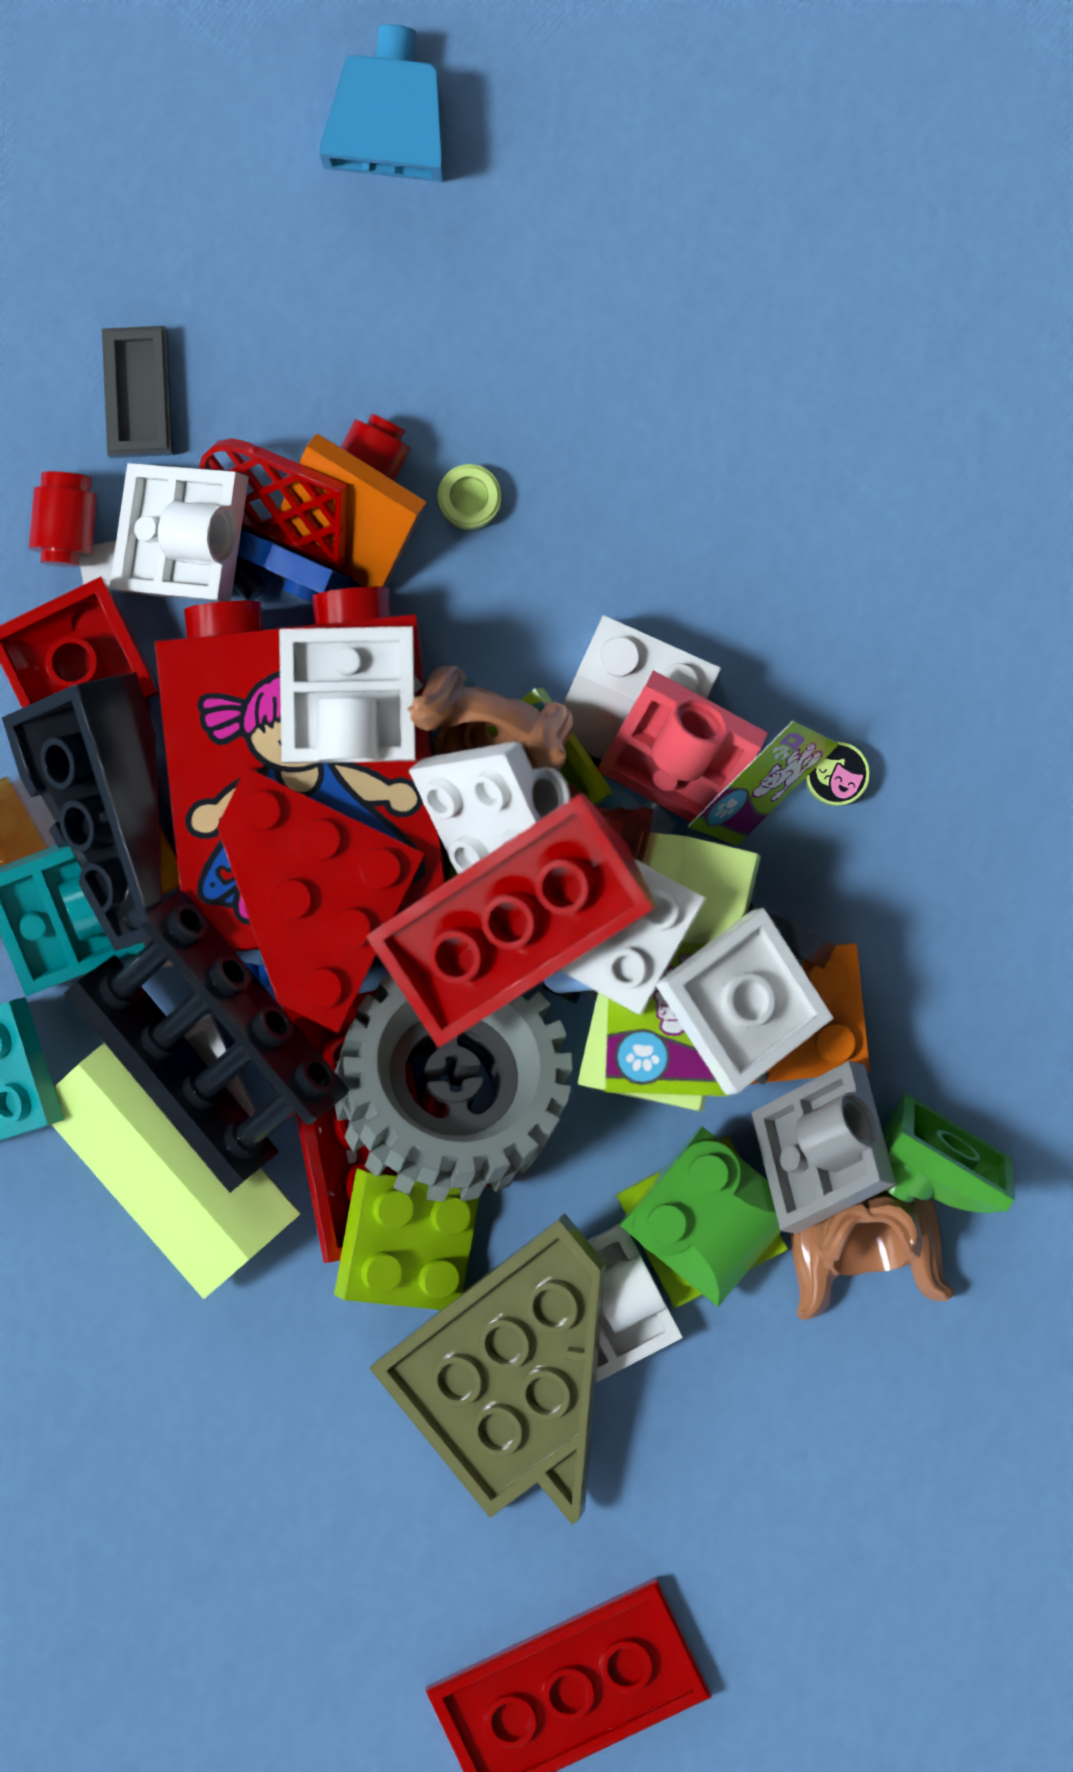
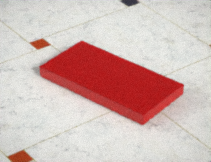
M656 1577L426 1686L428 1698L463 1772H556L712 1697Z

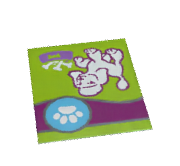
M792 721L688 827L738 846L839 743Z
M682 942L663 977L708 943ZM656 988L642 1015L608 998L605 1092L730 1097V1094L726 1095L658 988Z

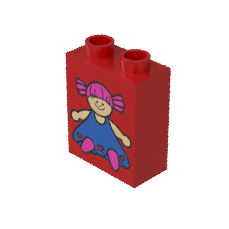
M356 587L314 594L312 600L315 625L264 630L260 601L234 600L194 605L184 609L187 638L155 641L180 891H184L235 952L259 949L217 825L246 767L426 854L397 915L446 883L443 842L409 772V769L420 760L433 756L431 751L433 746L431 730L425 731L415 726L416 761L282 762L280 629L413 627L414 676L423 685L415 693V698L422 696L426 676L421 628L416 614L392 617L390 594L387 587Z

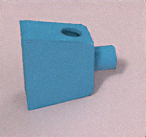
M396 24L380 25L378 27L375 57L348 55L346 57L320 144L319 155L323 169L442 182L443 159L437 67L430 63L413 62L416 31L414 29Z

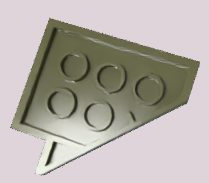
M565 1213L383 1354L369 1367L371 1372L490 1518L537 1482L572 1525L581 1518L585 1511L606 1263Z

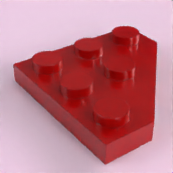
M246 767L217 828L278 1004L339 1033L377 956L366 935L397 915L426 854Z

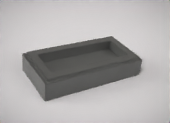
M166 326L103 328L102 349L107 455L110 458L173 455L168 331Z

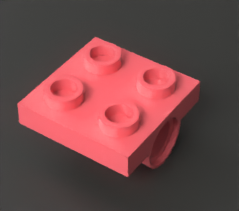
M653 670L597 769L601 774L692 822L755 759L762 748L768 732Z

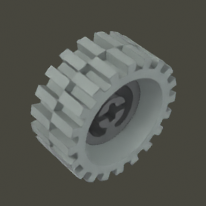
M391 974L386 976L379 982L374 998L367 994L359 1005L353 1023H350L335 1070L349 1088L348 1095L334 1106L338 1121L349 1119L350 1124L344 1138L352 1151L355 1152L365 1145L370 1151L365 1167L377 1178L387 1166L395 1170L399 1174L393 1188L408 1195L415 1181L428 1184L426 1200L444 1202L450 1188H459L461 1201L478 1199L488 1183L491 1184L494 1192L510 1185L516 1172L520 1170L524 1174L535 1162L541 1149L546 1145L560 1120L559 1116L567 1104L571 1086L564 1085L573 1069L571 1052L559 1053L567 1034L561 1020L549 1025H545L543 1022L551 1004L540 991L529 1001L520 995L438 1048ZM427 1054L430 1058L417 1086V1090H424L419 1106L409 1092L405 1068L417 1055ZM480 1065H482L492 1083L493 1102L483 1113L473 1114L469 1109L483 1081V1077L475 1078ZM449 1076L452 1086H461L459 1091H450L448 1082L439 1081L440 1077Z

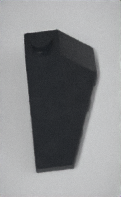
M137 672L75 684L1 717L20 779L31 798L42 796L56 822L49 829V832L58 848L70 846L73 855L82 869L79 886L114 950H122L151 940L140 926L139 921L150 910L162 903L156 734L150 717L149 705L143 695Z

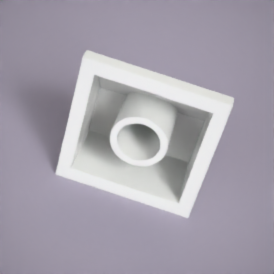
M603 615L563 705L572 713L574 721L572 731L587 754L601 761L653 670L707 699L720 671V667Z

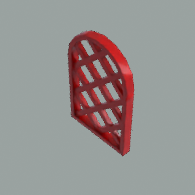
M234 438L217 441L202 455L199 469L231 471L249 476L248 483L254 491L246 494L241 528L336 570H339L344 565L347 526V484L250 442ZM225 451L235 466L225 470L214 456V453ZM239 453L250 458L244 461ZM261 464L273 482L262 486L250 468ZM276 469L289 475L282 477ZM299 480L311 499L301 503L288 485ZM315 486L322 488L327 492L320 494V492L317 490ZM278 489L291 505V508L282 512L269 496V493ZM260 498L272 515L263 521L250 505V502ZM335 498V513L327 503V501ZM318 506L330 524L319 528L307 510ZM298 515L310 533L300 537L287 519ZM275 524H279L283 531L273 528L272 526ZM333 532L334 546H332L328 539L325 537L326 535H329ZM316 540L318 544L321 546V548L311 544L310 542Z

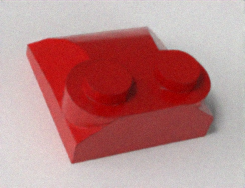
M101 576L0 625V664L22 708L75 684L137 672L146 700L160 694L151 669L128 621L107 582Z

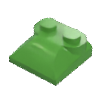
M903 1094L891 1112L882 1131L896 1185L886 1189V1191L908 1203L913 1202L915 1198L921 1200L933 1198L948 1206L971 1212L995 1213L1008 1211L1015 1201L1013 1158L910 1095Z
M702 1125L619 1223L645 1249L656 1255L717 1307L720 1306L781 1232L768 1180Z

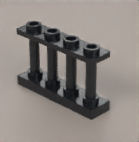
M178 891L140 919V926L152 941L126 966L123 965L116 955H113L78 979L64 995L227 1191L231 1193L279 1153V1150L267 1137L295 1112L306 1124H313L348 1095L349 1088L210 923L204 913L184 891ZM170 961L194 991L166 1016L142 986ZM212 1011L236 1042L208 1066L184 1038V1035ZM254 1061L279 1092L252 1116H249L225 1086Z

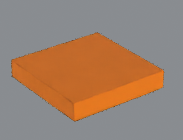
M316 433L307 444L299 464L348 485L345 563L338 571L351 576L354 581L364 587H385L427 502ZM299 480L289 485L301 503L311 499ZM315 486L317 490L320 492V494L327 492L326 490ZM285 497L279 508L281 512L291 508ZM335 498L327 501V503L335 513ZM318 506L307 510L319 528L330 524ZM298 515L287 519L300 537L310 533ZM275 524L272 526L273 528L283 531L279 524ZM333 532L325 536L332 546H334ZM316 540L310 542L311 544L321 548V546L318 544Z

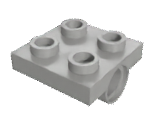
M847 1061L751 1112L780 1231L797 1234L896 1185L865 1065Z

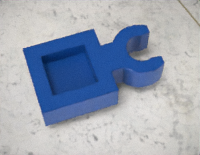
M245 530L241 531L237 556L287 578L283 586L284 591L313 603L312 596L314 594L348 588L352 579L351 576L300 553L291 551L259 535L251 534Z

